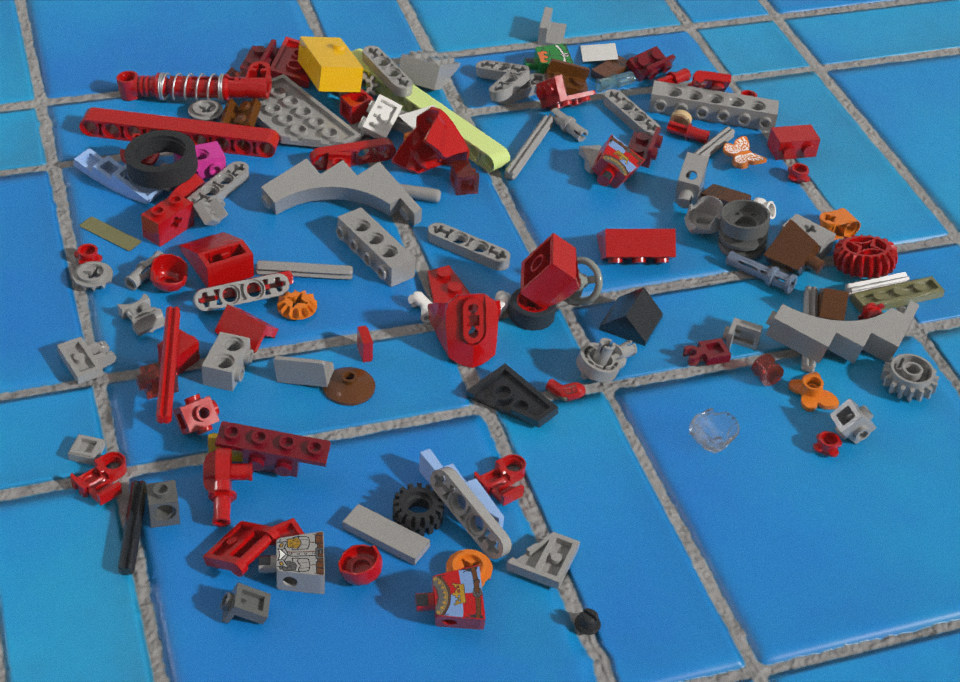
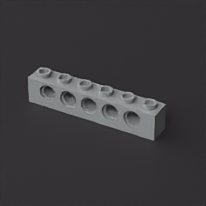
M654 80L649 112L672 115L675 110H685L691 115L692 119L770 131L771 127H775L779 101Z

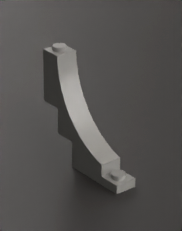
M305 159L261 186V201L267 209L271 208L276 215L286 209L306 202L336 199L365 204L382 211L388 216H392L400 211L402 217L405 220H409L414 226L422 221V208L380 162L356 175L342 160L320 174L310 161Z
M910 301L906 309L901 307L897 311L891 308L876 317L857 321L819 318L782 304L778 312L773 310L766 322L770 326L765 335L811 360L814 359L817 363H820L827 349L852 363H855L862 350L885 362H889L890 357H893L919 304Z

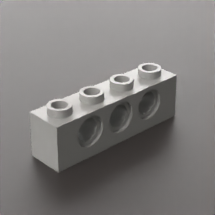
M360 207L337 217L336 233L338 238L344 241L353 253H356L364 260L365 264L370 266L378 274L379 278L384 280L390 287L415 277L416 258L363 208Z

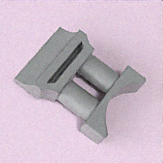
M143 294L142 298L137 302L117 304L119 316L122 319L129 318L132 321L133 331L138 336L148 332L153 333L165 324L162 310L151 307L150 298L146 294Z

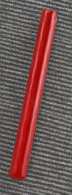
M177 306L167 307L165 314L156 421L159 424H169L172 421L180 325V308Z

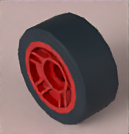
M520 288L511 295L509 316L516 326L525 330L536 331L543 330L554 322L556 304L542 308L520 294Z

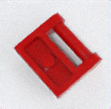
M698 70L694 73L692 82L687 84V86L724 92L731 83V75Z
M240 521L202 557L207 566L229 570L234 575L241 577L248 571V566L268 546H274L276 540L281 538V536L274 527Z

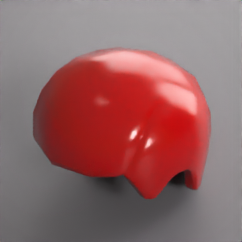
M161 254L153 259L150 279L157 289L173 292L178 291L185 285L188 277V265L181 257L173 254Z
M365 544L352 545L342 553L340 560H338V568L342 577L348 583L356 586L367 585L376 580L383 567L382 556L375 545L371 547Z

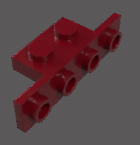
M226 421L221 422L215 442V447L232 448V450L242 451V463H253V471H266L280 476L293 477L298 475L300 462L326 467L331 442L328 440Z

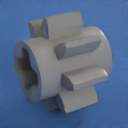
M363 73L361 89L366 87V83H368L370 87H367L365 92L370 96H378L376 88H379L380 85L373 83L376 77L371 76L368 79L367 74Z

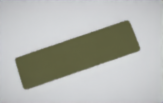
M94 217L88 218L79 225L128 251H131L142 242Z

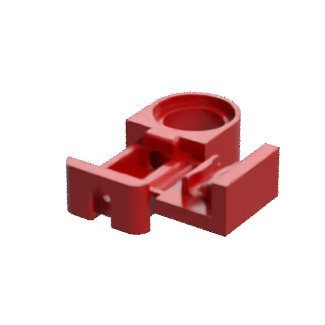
M108 452L95 459L94 468L76 477L71 473L72 487L79 489V494L82 497H88L89 494L100 506L122 494L121 483L119 481L114 484L111 483L126 474L125 456L119 452ZM117 462L121 464L118 468L109 469L106 467L109 463Z
M516 454L507 455L495 461V469L481 476L475 471L474 479L478 480L489 496L491 492L502 506H505L523 496L524 486L522 484L516 487L512 485L525 476L526 461L523 457ZM508 465H516L520 470L510 471L506 467Z

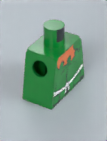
M566 43L536 47L534 58H524V65L528 66L529 70L545 74L551 59L573 63Z

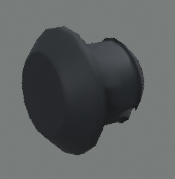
M590 608L584 609L574 621L575 628L585 635L595 634L601 628L598 613Z

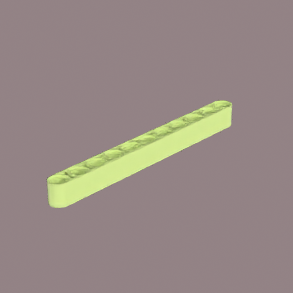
M358 48L351 51L363 66V73L367 74L368 79L371 76L376 77L373 83L380 85L379 88H376V93L402 105L401 110L412 112L431 105L443 110L453 121L468 146L469 159L487 172H493L510 162L509 152L504 146L414 84L410 96H396L363 62V49Z

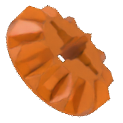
M294 290L292 293L286 291L284 296H279L277 310L285 318L302 320L316 312L317 300L314 299L313 294H307L305 290L302 292Z
M464 549L453 553L446 563V572L479 565L483 587L485 582L491 579L493 566L490 559L482 552Z

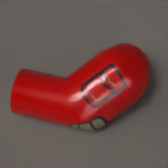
M550 379L545 387L547 391L565 402L579 399L586 392L583 384L573 382L562 385L554 379Z

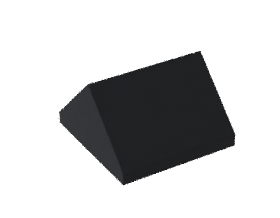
M643 287L618 297L602 321L599 329L645 346L661 321L663 313Z

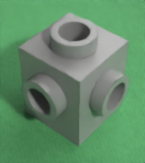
M850 398L829 414L836 424L835 430L844 440L849 438L855 444L866 439L877 428L871 420L874 417L871 411L865 405L860 407Z

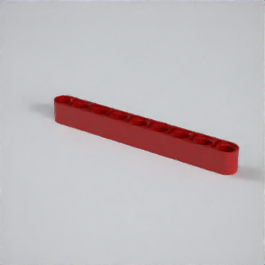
M96 107L87 109L79 124L80 131L87 136L132 141V135L135 133L142 135L157 130H172L186 134L193 140L195 145L217 141L223 153L270 158L275 154L280 140L279 134L269 128Z

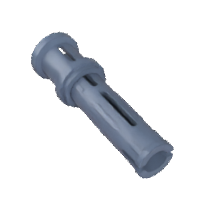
M731 251L727 256L726 265L764 280L766 286L777 287L784 290V293L787 295L791 294L797 283V275L786 274L780 271L779 267H767L734 251ZM742 263L747 264V265H749V266H751V267H754V268H756L757 270H754V269H752V268H750V267H747V266L743 265Z

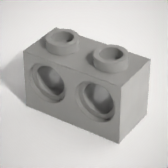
M220 332L202 364L203 385L233 391L237 382L242 381L246 365H250L253 359L254 352L250 349V338Z

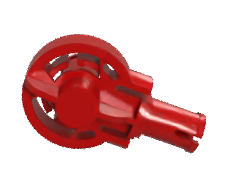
M216 448L215 451L207 454L203 464L204 487L208 491V498L214 502L212 524L218 527H225L231 524V503L237 498V493L232 490V480L252 481L253 463H232V448Z

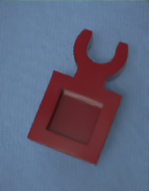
M722 338L699 341L697 347L692 345L685 346L682 354L683 357L689 356L687 363L689 366H695L700 361H704L706 366L730 362L731 353Z

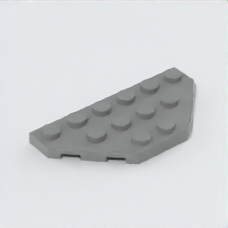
M284 74L272 78V89L269 98L260 99L261 108L256 123L262 128L275 130L280 136L279 142L281 144L325 147L361 141V134Z

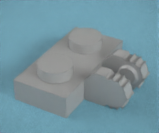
M78 337L57 345L58 354L78 385L103 376V368L113 364L117 358L112 351H109V345L103 340L87 345L82 337Z

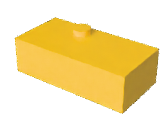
M300 36L298 62L318 91L361 92L363 66L341 38Z

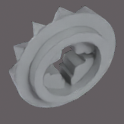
M203 99L196 101L188 108L189 118L211 122L219 121L223 115V106L213 100Z
M99 261L80 264L72 273L76 287H82L84 291L89 288L94 291L96 288L104 289L106 284H111L113 277L112 268L106 263Z

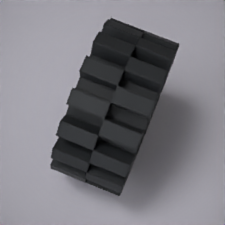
M417 483V487H413V484H408L407 490L402 487L399 493L396 492L393 499L392 515L395 523L413 532H419L421 536H424L425 531L428 534H432L433 530H438L440 523L442 524L444 502L434 490L431 491V485L427 484L425 488H422V483ZM420 506L428 511L416 513L410 511L409 508Z

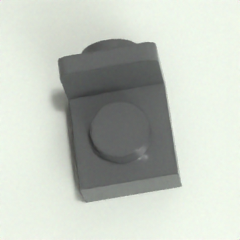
M237 583L230 593H225L220 606V609L224 610L222 622L229 623L234 615L263 625L268 618L271 594Z

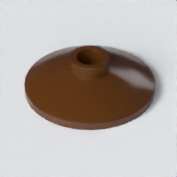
M343 367L334 370L328 387H323V391L326 397L334 403L354 406L368 401L373 396L375 381L368 372L362 369Z

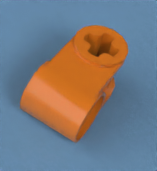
M845 208L823 212L819 216L820 226L836 234L834 240L851 237L861 227V223Z

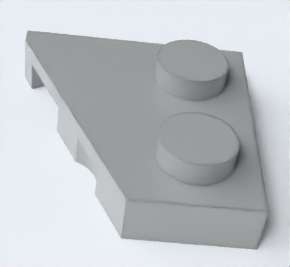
M552 532L544 537L540 543H535L528 547L526 554L518 559L514 557L509 559L506 570L559 590L579 550L580 541Z

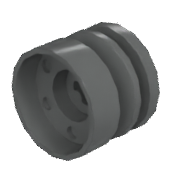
M745 199L727 203L721 211L718 240L720 251L726 256L731 251H734L751 260L761 257L766 252L770 223L768 208L759 202Z

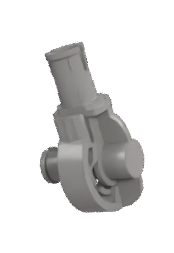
M602 338L599 343L583 345L576 358L577 367L582 372L581 378H589L599 382L614 380L619 370L626 365V358L637 353L636 344H632L633 341L628 340L620 345L613 342L609 347L612 340Z

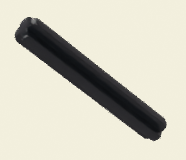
M135 480L131 483L118 562V572L121 575H132L135 571L147 494V483L143 480Z

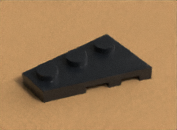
M506 363L466 391L467 398L538 428L558 414V407Z

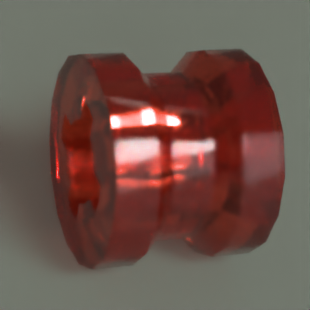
M764 354L758 357L751 367L752 372L756 376H760V382L764 386H771L777 383L784 373L783 368L779 364H775V358L771 354Z

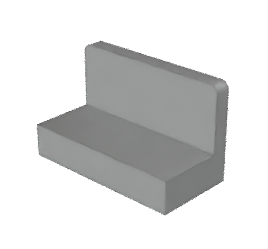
M545 7L539 27L538 45L547 46L563 43L567 25L551 22L553 8Z
M275 356L273 359L276 378L279 383L328 387L334 372L333 362L284 356Z

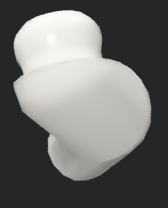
M415 291L409 295L408 303L412 304L411 307L414 308L419 306L421 308V320L429 323L428 304L432 302L422 292Z

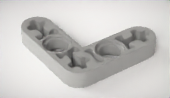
M483 60L476 63L478 77L497 80L489 88L490 99L494 102L507 100L530 80L529 67L526 65Z

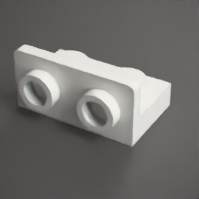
M379 94L376 101L371 100L366 110L369 115L367 117L363 116L357 127L361 129L359 133L361 138H363L365 133L376 139L387 138L403 106Z

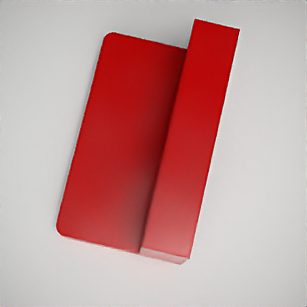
M228 304L215 328V332L218 334L225 332L250 338V349L254 353L257 352L265 335L275 338L279 330L252 314Z

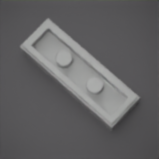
M360 504L342 522L343 529L413 565L420 560L430 547L429 539Z

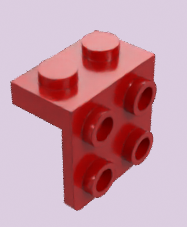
M562 75L551 77L536 84V94L542 109L550 107V111L554 108L572 107L590 101V96L596 94L595 90L567 96Z

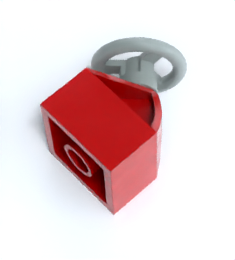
M552 233L521 262L520 294L542 308L555 305L567 298L577 305H588L594 302L601 293L603 278L597 264L589 258L577 257L576 248L555 233ZM578 264L588 266L593 271L594 276L581 274ZM595 283L592 294L586 298H580L583 288L588 284Z

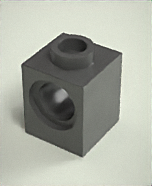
M175 480L146 484L151 528L180 524Z

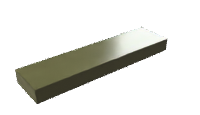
M933 276L853 293L851 294L850 301L860 313L863 312L862 308L869 303H875L876 305L883 303L885 306L881 309L883 311L908 305L910 301L919 303L941 298L945 290Z

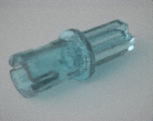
M631 71L618 75L613 73L609 77L596 79L595 83L599 84H595L598 92L613 88L617 90L620 86L632 84L636 77Z

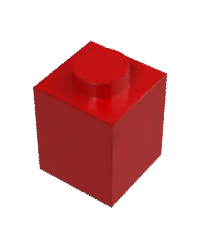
M179 329L175 373L177 376L200 360L199 341ZM163 341L157 345L160 365Z

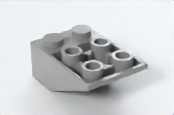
M417 50V52L410 51L409 54H402L399 68L412 80L413 84L432 90H440L460 67L461 63L455 62L454 57L443 55V57L435 56L436 52Z

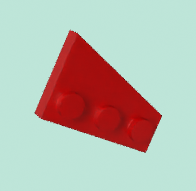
M285 37L270 66L271 77L275 78L284 74L298 86L308 88L309 77L298 62L300 41Z
M450 265L427 272V280L433 303H447L458 294H471ZM475 303L470 304V305L468 306V310H469V311L475 310L476 307H477V304H475Z

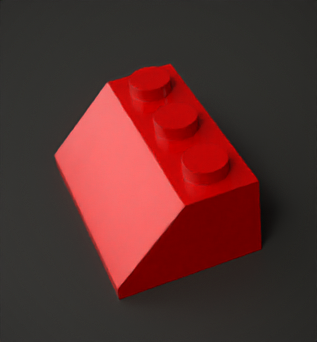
M604 229L597 233L601 259H608V263L611 264L622 263V259H631L632 263H646V259H655V263H669V259L676 257V229Z

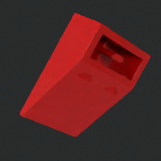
M221 232L179 245L180 250L206 287L254 277L253 253L242 239Z

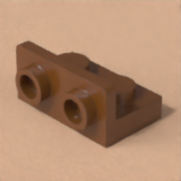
M551 59L544 77L547 80L551 77L562 75L566 94L573 95L588 91L586 79L590 70L588 67Z
M231 98L227 100L220 123L255 127L261 103L255 98L249 102L245 101L238 106Z

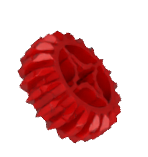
M862 234L860 236L851 235V237H844L835 244L833 261L837 270L843 271L845 275L850 274L851 277H867L869 279L871 277L880 278V276H888V273H892L896 268L898 252L894 243L886 238L881 239L879 236H864Z

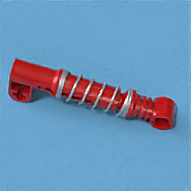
M264 61L250 64L246 77H230L228 74L222 73L219 77L215 73L211 76H206L204 73H201L199 76H194L192 73H189L187 76H183L181 73L172 76L168 72L157 73L151 77V75L140 76L134 71H124L116 77L120 97L126 101L136 100L140 96H152L158 100H166L168 94H170L173 100L176 97H183L185 101L187 98H195L196 101L199 98H207V100L218 98L219 101H227L231 98L268 99L272 89L270 64Z

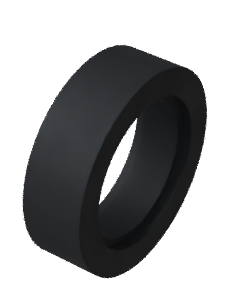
M172 130L148 132L133 139L125 149L128 175L134 183L142 187L165 189L178 186L188 181L198 168L195 143L189 136L181 132ZM171 152L183 156L178 161L164 166H149L141 163L143 159L156 153Z

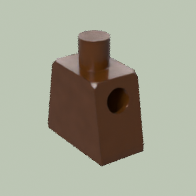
M791 219L764 253L768 263L798 276H801L806 268L818 274L825 265V262L816 256L820 250L818 243Z

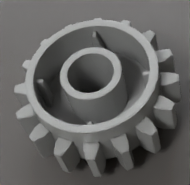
M899 354L896 357H890L889 362H885L880 379L884 380L882 384L884 387H890L889 393H898L897 398L900 399L906 396L910 402L912 398H916L920 402L923 397L929 399L931 394L935 393L939 376H936L937 370L933 368L932 364L923 357L914 354Z

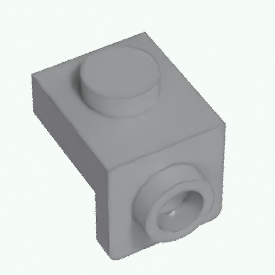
M734 317L731 327H725L722 340L726 341L725 345L728 350H730L732 343L757 350L763 326Z

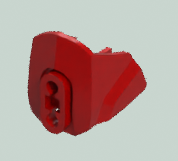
M430 107L417 116L416 127L400 145L392 158V163L405 171L418 175L442 165L457 166L464 164L469 158V148L450 117L440 108Z
M485 293L458 294L447 303L428 304L430 324L436 331V336L450 359L463 366L474 368L487 362L495 355L498 321L501 314L500 300H494ZM472 303L477 304V307H476L475 310H473V311H469V310H468V306H469L470 304H472ZM471 326H474V332L469 333Z

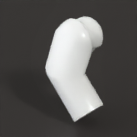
M503 290L498 291L495 295V300H500L501 314L508 308L511 294Z

